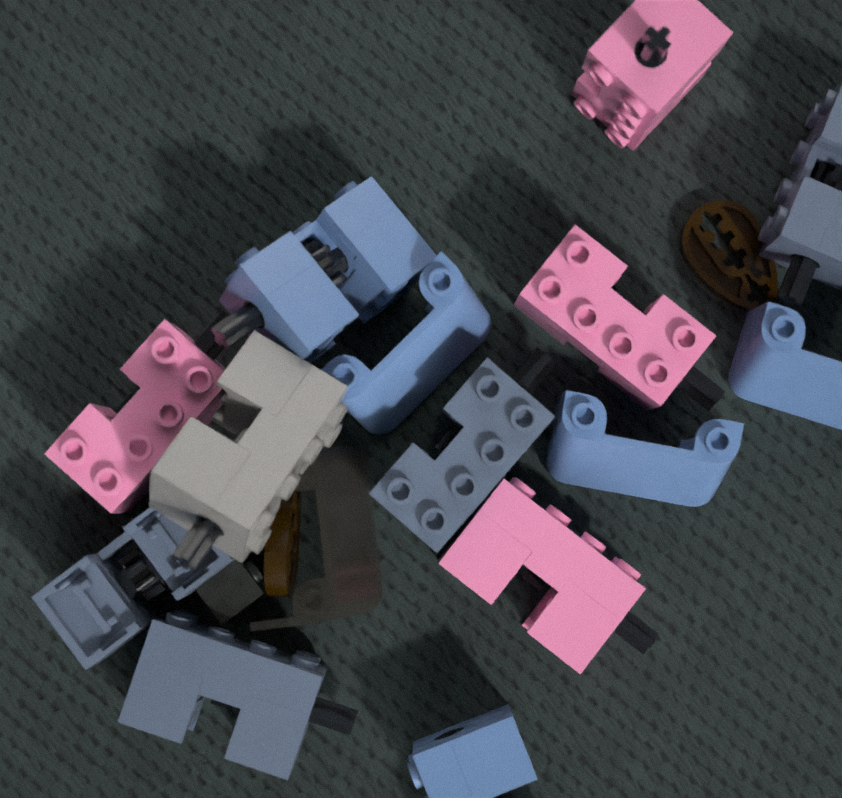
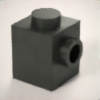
M254 559L248 562L244 560L243 563L234 560L198 587L196 591L222 625L266 592L265 585L263 584L264 571Z

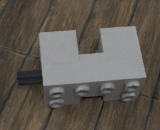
M255 330L222 373L216 384L225 390L226 393L221 399L222 405L212 416V421L237 435V438L233 442L191 416L151 470L149 507L188 530V533L171 555L186 570L190 568L196 571L212 546H215L241 563L244 562L250 551L258 554L272 532L269 527L279 510L281 499L286 501L289 499L300 481L301 476L298 474L303 475L309 464L311 465L317 458L323 445L328 448L331 447L343 425L340 422L348 410V406L343 403L348 388L347 385Z

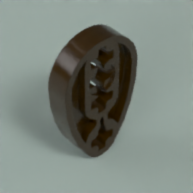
M717 200L706 203L688 217L680 233V251L686 265L713 294L732 306L749 312L762 305L758 300L752 303L748 300L747 296L751 293L750 283H753L755 287L763 285L767 290L763 295L765 303L768 301L775 303L778 294L775 261L758 256L764 242L758 240L762 227L756 217L746 207L733 201ZM705 213L708 218L716 216L719 220V223L715 226L718 234L724 235L728 233L732 240L727 243V247L732 253L739 250L743 255V258L739 260L741 266L739 270L734 265L728 268L724 265L723 260L727 258V253L723 248L715 250L712 247L711 243L715 240V235L712 231L707 230L703 233L700 230L699 225L703 222L701 214Z
M301 478L287 501L281 499L279 510L269 527L272 532L265 543L264 584L268 596L291 597L295 589L301 525Z

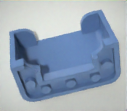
M442 251L424 268L419 279L420 292L429 303L425 308L429 314L372 371L360 360L348 355L337 356L321 369L348 386L343 401L348 406L347 411L366 430L373 434L382 435L394 430L490 333L492 323L489 313L458 267Z
M768 301L747 312L728 377L730 389L734 394L744 400L842 430V362L801 349L805 338L806 326L799 313L791 308Z
M566 390L557 396L555 418L553 419L546 457V467L549 474L555 480L562 483L678 505L699 507L708 503L714 496L737 455L741 444L744 423L724 419L709 420L697 429L693 438L679 440L678 448L604 434L607 412L599 399L589 394Z

